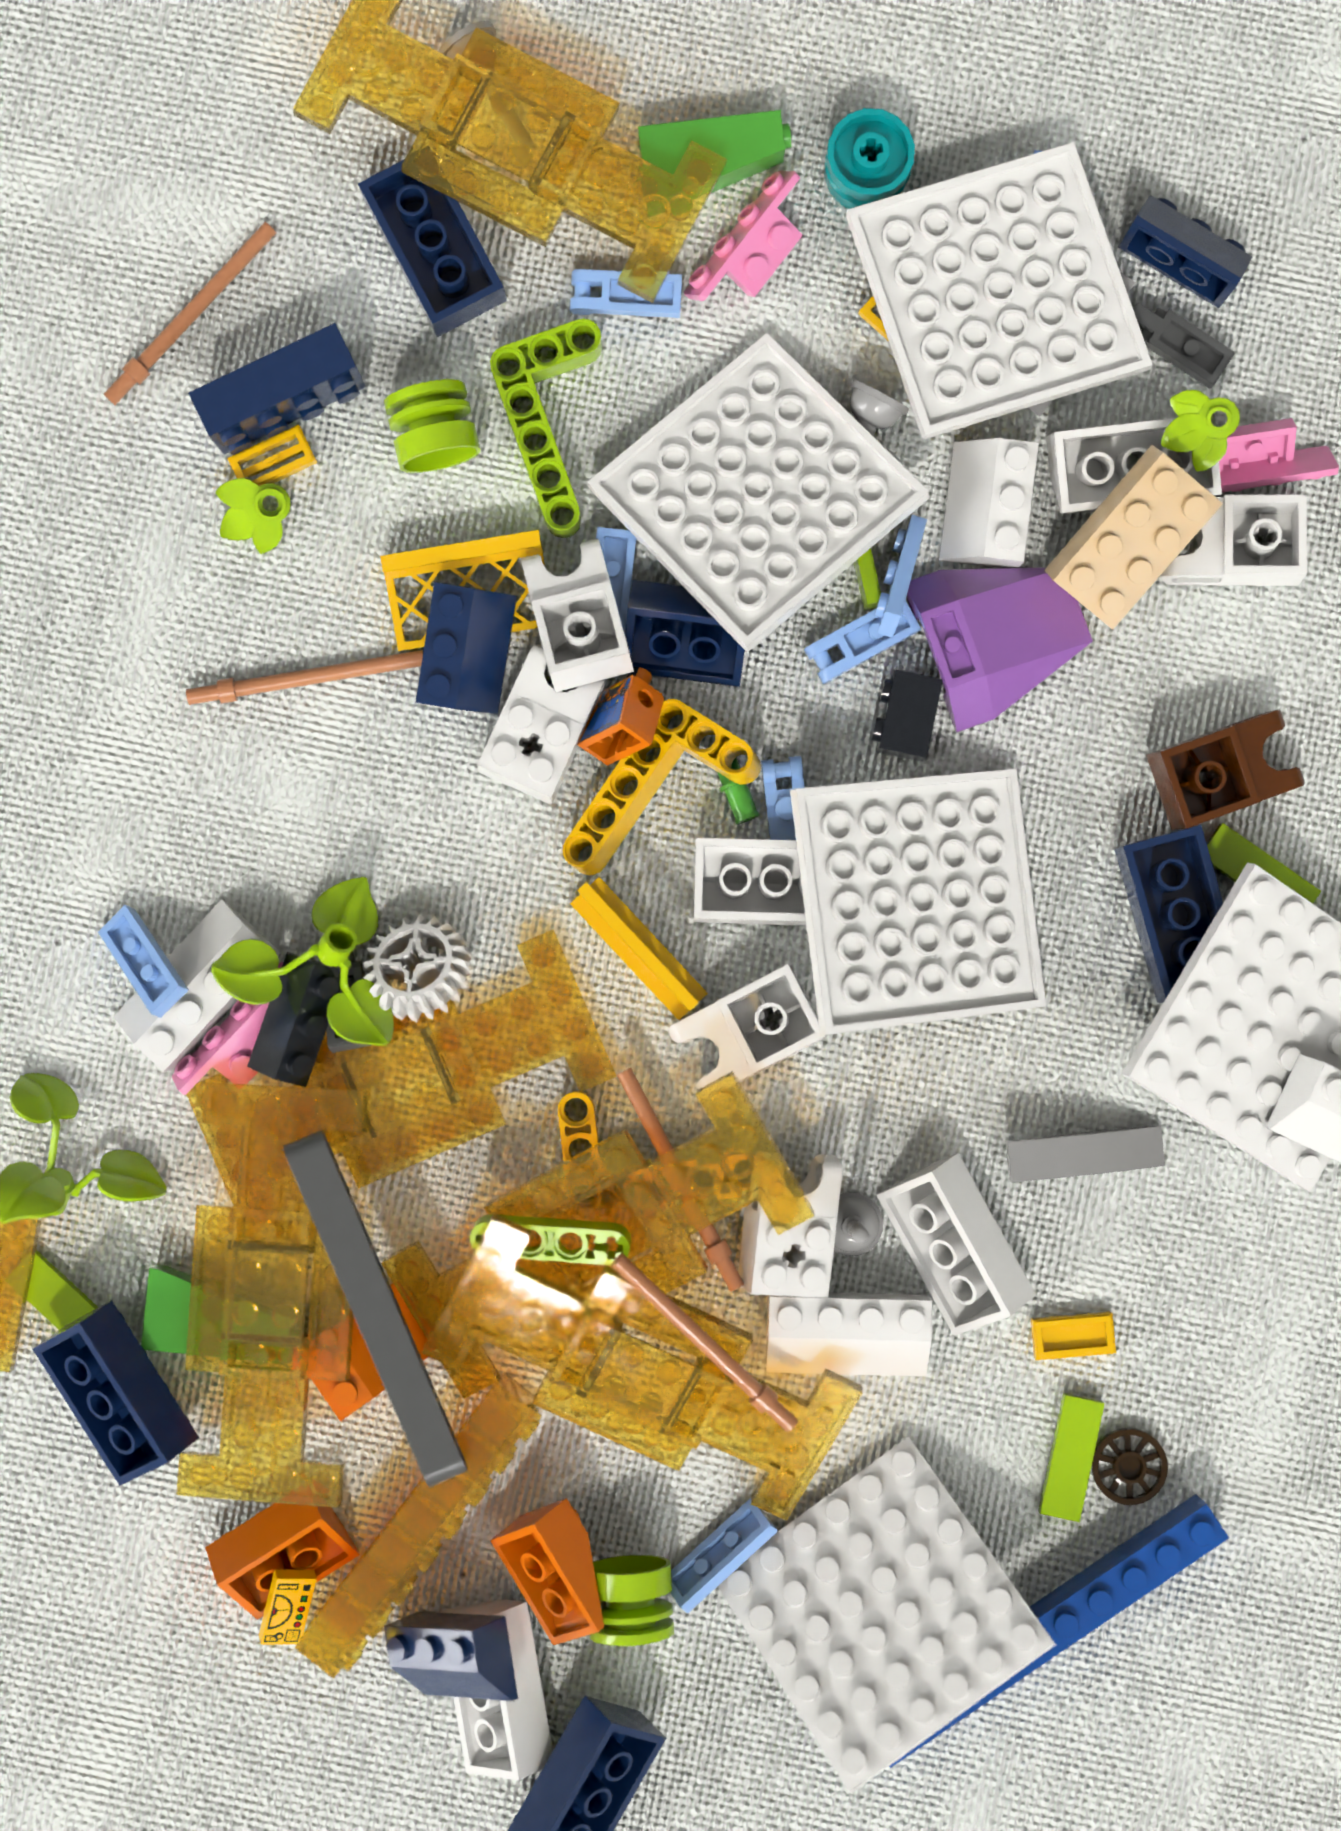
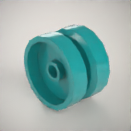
M864 108L844 117L835 126L827 145L824 178L830 194L842 206L851 209L903 193L910 178L915 154V144L909 128L898 116L883 109Z

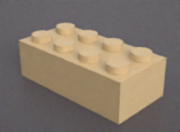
M1151 445L1044 571L1054 582L1113 630L1223 503L1165 453Z

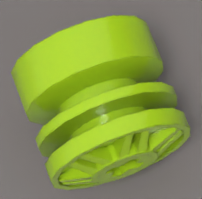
M454 379L422 382L402 388L390 394L384 400L386 414L392 416L388 420L390 430L404 433L394 440V447L401 471L406 473L436 471L462 464L481 453L475 424L470 421L461 420L471 412L470 403L464 400L467 397L464 382Z
M623 1555L593 1561L599 1600L604 1601L600 1603L604 1628L597 1633L590 1634V1640L610 1646H639L663 1641L674 1635V1620L669 1618L673 1614V1603L664 1599H658V1597L672 1591L671 1563L669 1559L654 1555Z

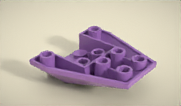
M1046 567L938 570L910 581L906 598L917 621L920 620L946 690L943 699L956 733L994 720L1093 642L1079 602L1051 579L1044 571Z

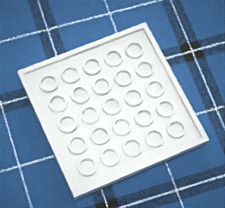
M1074 142L847 210L846 218L923 440L1138 374L1152 367L1150 355Z
M768 333L763 335L587 482L589 490L747 653L929 499V491Z
M1016 768L790 790L820 1035L1046 1007Z
M1247 863L1122 1074L1300 1188L1311 1192L1329 1162L1330 1157L1267 1129L1266 1126L1299 1054L1322 1061L1341 1070V923L1256 864Z
M909 1436L780 1529L718 1586L850 1793L862 1787L1056 1645Z

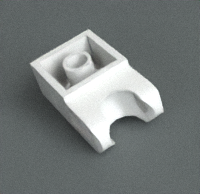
M1224 495V497H1216L1223 504L1195 535L1198 546L1197 550L1191 554L1177 556L1162 573V580L1169 585L1299 586L1307 575V495ZM1256 536H1263V542H1269L1267 546L1259 544L1255 540Z
M593 539L580 544L581 564L575 572L568 576H555L547 572L541 556L538 554L521 559L555 692L634 672L599 539Z
M536 644L532 646L477 766L479 773L552 805L579 747L577 745L578 740L605 688L606 679L578 686L576 689L568 692H555V689L548 685L546 681L548 666L543 647ZM531 741L537 742L538 748L542 749L541 752L533 751L530 757L525 756V750L522 746L525 743L529 744Z
M789 964L671 1025L668 1030L672 1041L676 1043H687L693 1039L705 1037L711 1039L718 1048L719 1060L717 1067L708 1075L702 1077L697 1083V1090L701 1098L713 1097L827 1038V1035H820L818 1018ZM771 1008L774 1013L781 1011L783 1016L779 1020L780 1027L774 1031L771 1026L765 1029L762 1021L767 1018L765 1012Z
M759 1151L755 1154L752 1165L748 1204H745L738 1273L744 1283L741 1287L751 1295L829 1297L842 1180V1165L835 1155L821 1154L814 1157L811 1161L807 1178L798 1186L787 1187L785 1185L784 1163L781 1158L773 1151Z

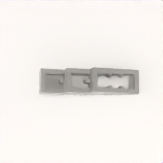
M1161 1126L1080 1132L1079 1134L1005 1141L1010 1182L1074 1177L1165 1166Z

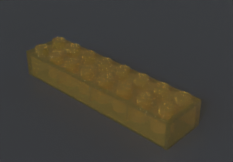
M505 1371L501 1374L455 1434L467 1463L468 1471L431 1488L428 1487L423 1477L420 1479L306 1627L295 1646L296 1650L333 1679L342 1668L347 1672L351 1670L368 1643L365 1637L369 1635L374 1639L388 1621L389 1618L387 1617L393 1610L390 1606L392 1602L400 1606L414 1587L413 1584L418 1578V1575L415 1574L416 1571L419 1569L425 1573L439 1555L438 1551L443 1545L440 1542L442 1537L444 1536L450 1540L455 1535L468 1513L465 1510L466 1506L471 1504L475 1508L489 1490V1485L493 1480L489 1476L493 1471L500 1475L515 1456L514 1452L518 1448L514 1445L516 1441L520 1438L526 1442L535 1431L542 1417L538 1412L542 1400Z

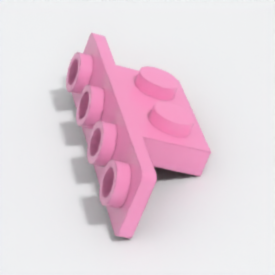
M795 171L774 172L764 181L761 187L762 193L754 203H750L743 208L737 217L738 223L733 230L717 241L713 247L714 254L708 262L698 267L690 276V285L684 291V295L688 299L706 300L725 274L748 296L755 297L803 236L778 209V206L800 180V176Z
M1292 418L1238 426L1234 433L1227 437V451L1219 461L1222 492H1238L1254 487L1277 486L1293 481L1320 479L1326 476L1337 475L1339 465L1328 446L1295 450L1297 426Z
M283 962L278 964V968L282 967ZM238 1000L233 1005L230 1015L222 1024L211 1028L204 1036L202 1044L192 1055L183 1057L176 1065L172 1079L177 1089L186 1095L213 1067L242 1090L258 1073L247 1067L269 1002L255 1005Z

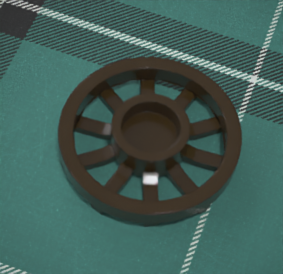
M1121 1428L1106 1434L1097 1444L1091 1470L1097 1487L1109 1499L1123 1505H1138L1152 1499L1162 1489L1167 1478L1168 1462L1162 1446L1149 1433L1136 1428ZM1130 1435L1142 1437L1135 1450L1131 1449ZM1124 1436L1125 1450L1121 1451L1113 1440ZM1149 1442L1156 1452L1142 1457L1140 1454ZM1107 1445L1116 1454L1114 1458L1102 1454ZM1157 1458L1160 1459V1471L1147 1467V1462ZM1099 1460L1112 1464V1468L1099 1472ZM1115 1474L1117 1477L1108 1489L1101 1479ZM1146 1474L1157 1477L1155 1484L1151 1488L1143 1480ZM1121 1482L1126 1483V1497L1115 1494ZM1139 1483L1146 1493L1133 1497V1484Z

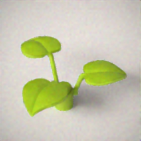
M366 877L340 882L318 897L313 905L311 917L315 928L324 934L318 944L312 945L308 951L284 967L278 968L279 958L275 950L263 941L256 939L242 940L233 944L211 966V972L215 980L226 993L241 1002L259 1005L271 1002L282 992V982L279 976L289 973L311 957L318 956L325 965L340 966L341 968L339 985L342 993L334 995L327 1006V1018L334 1032L341 1038L358 1044L385 1046L391 1042L394 1031L391 1007L386 1011L380 1008L379 1000L381 995L373 998L369 990L375 983L367 979H361L356 981L350 988L348 986V969L351 966V962L348 959L349 955L356 945L369 941L374 936L378 927L377 909L370 894Z
M41 1073L20 1075L10 1093L12 1108L21 1118L29 1122L42 1124L51 1121L52 1133L48 1162L44 1173L35 1164L25 1161L9 1164L2 1170L0 1174V1222L2 1224L20 1219L60 1215L64 1212L70 1196L78 1197L81 1190L94 1178H99L97 1186L100 1192L115 1200L144 1201L156 1199L166 1194V1185L153 1164L143 1155L131 1150L122 1149L107 1152L101 1158V1169L95 1168L91 1170L77 1184L74 1183L69 1171L63 1168H55L60 1132L59 1119H72L77 1115L79 1108L78 1098L68 1084L56 1077Z

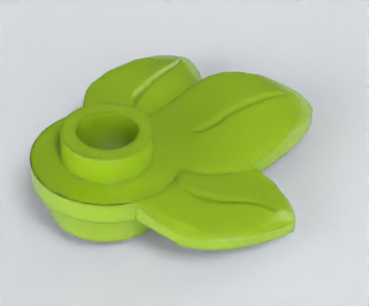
M1199 390L1182 391L1170 398L1171 406L1178 417L1172 420L1166 427L1161 439V445L1175 452L1192 451V461L1197 472L1204 471L1213 467L1226 454L1227 437L1237 429L1240 413L1236 404L1227 398L1216 397L1210 399ZM1216 411H1223L1227 415V421L1222 426H1216L1211 422V416Z
M236 478L225 482L216 490L220 500L230 507L221 523L220 536L222 538L235 541L252 538L260 554H264L278 545L283 535L282 520L288 515L291 506L290 497L283 487L274 483H266L259 486L247 478ZM274 496L278 500V507L275 510H267L263 506V499L265 497Z

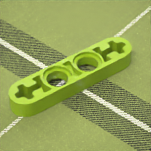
M497 1214L483 1215L478 1218L473 1225L469 1237L473 1249L480 1255L487 1257L611 1265L614 1259L621 1253L627 1257L632 1242L631 1234L627 1228L617 1223ZM485 1228L492 1229L493 1235L496 1236L494 1242H487L486 1235H483ZM508 1229H513V1233L510 1240L511 1245L506 1244L508 1240V1236H506ZM526 1229L535 1230L541 1236L542 1242L536 1247L526 1246L521 1242L519 1234ZM566 1232L576 1233L582 1239L583 1245L576 1250L567 1249L561 1244L560 1237ZM590 1234L596 1235L594 1250H588L591 1240ZM608 1237L616 1238V1244H619L616 1251L609 1250V1246L606 1244Z

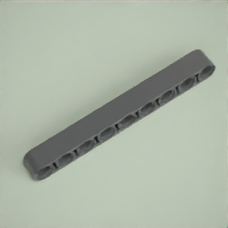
M321 1129L284 1145L283 1150L426 1484L431 1488L468 1471L461 1448L323 1130Z

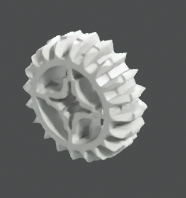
M418 915L414 924H411L409 919L403 917L402 926L397 929L388 924V932L390 934L386 937L376 935V942L379 946L367 948L368 956L371 960L363 962L364 970L367 973L364 979L375 983L369 990L373 998L381 995L379 1000L380 1008L386 1011L391 1007L394 1016L401 1021L408 1015L412 1021L417 1023L422 1013L427 1018L433 1020L434 1010L438 1008L448 1013V1005L446 1003L450 999L460 1002V995L457 990L469 989V982L466 976L473 974L472 966L469 963L471 953L465 945L466 942L463 936L456 933L451 924L447 922L443 925L440 919H437L435 916L427 922L425 917ZM433 946L444 950L446 957L430 954L428 947ZM390 979H398L400 983H406L407 991L391 987Z

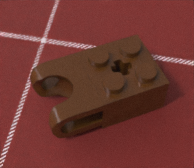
M1281 710L1268 711L1146 754L1171 830L1187 829L1304 786L1305 780L1300 768L1295 767L1278 771L1270 767L1263 758V745L1267 737L1285 727ZM1205 772L1207 779L1200 783L1199 773Z

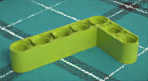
M577 319L501 346L495 350L490 360L491 371L546 526L550 533L559 538H568L576 534L581 525V516L535 383L591 364L598 359L602 351L601 332L597 324L588 319ZM584 334L590 335L595 340L593 345L587 349L577 348L573 344L576 337ZM543 348H552L557 352L555 359L546 363L539 361L536 355ZM506 361H514L520 365L517 373L511 376L501 374L499 368ZM517 399H530L533 402L532 408L526 413L514 411L512 405ZM538 434L546 438V444L540 450H530L525 446L527 439L532 435ZM549 471L557 473L560 476V481L556 486L546 488L539 484V478L543 473ZM565 508L572 511L574 516L570 523L558 525L553 522L552 516L558 509Z

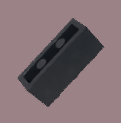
M287 952L282 967L300 955ZM308 959L289 973L279 976L282 982V992L276 999L269 1002L247 1067L274 1080L307 1087L329 1023L327 1018L328 1003L334 995L340 992V969L325 965L314 959Z

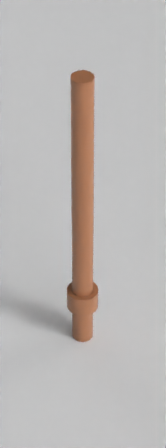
M264 222L137 359L132 357L122 368L124 373L103 395L112 404L116 405L136 383L141 385L150 375L148 370L277 234L276 231L268 223Z
M423 650L235 681L233 677L217 680L215 685L186 689L187 701L189 705L220 700L222 704L238 701L240 696L420 667Z
M631 1067L617 1074V1077L707 1247L704 1249L708 1260L711 1265L716 1264L729 1291H734L743 1286L744 1283L730 1258V1255L733 1253L726 1239H720Z
M623 1253L614 1259L611 1266L750 1397L749 1402L760 1413L766 1412L786 1432L791 1431L797 1425L798 1419L777 1400L778 1395L766 1383L761 1385Z

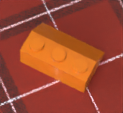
M309 1482L291 1491L284 1498L265 1510L258 1512L251 1519L232 1531L225 1533L205 1547L217 1586L257 1620L264 1615L274 1569L314 1570L317 1577L316 1582L360 1555L356 1545L328 1500Z

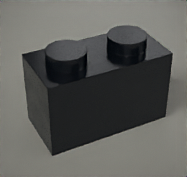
M895 670L891 679H884L879 702L886 703L883 718L876 717L871 741L878 742L876 752L923 762L926 759L943 683L942 679L901 670Z

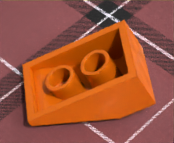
M399 1278L390 1286L424 1361L443 1347L445 1343ZM353 1312L303 1345L294 1354L340 1421L385 1390Z
M567 1498L521 1515L490 1540L553 1646L597 1633L604 1628L588 1533L581 1523L578 1512L571 1506Z

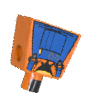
M633 667L634 672L628 673L626 679L612 685L601 693L578 740L577 745L607 766L652 744L664 697L662 693L650 686L652 675L644 668Z

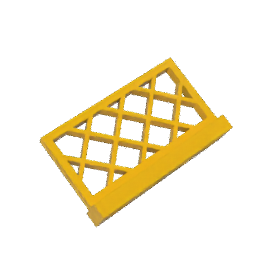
M534 530L380 556L398 651L424 647L426 633L422 639L406 642L403 624L411 612L428 623L429 618L415 607L428 589L433 592L431 584L439 572L451 570L463 579L459 586L464 587L468 582L476 589L485 590L470 578L480 564L490 563L502 572V575L490 591L495 592L506 576L526 589L517 601L514 616L521 620L522 623L513 624L511 632L538 628L536 620L528 621L516 612L528 595L529 590L524 582L509 571L519 558L537 554L541 556L545 566L540 531ZM511 560L506 569L496 563ZM472 566L467 575L456 569ZM433 572L427 582L418 576ZM411 576L424 586L411 605L397 596L394 579ZM399 603L407 608L402 618Z
M600 877L590 885L587 882L584 883L577 890L580 895L570 903L572 907L678 1020L691 1011L708 994Z

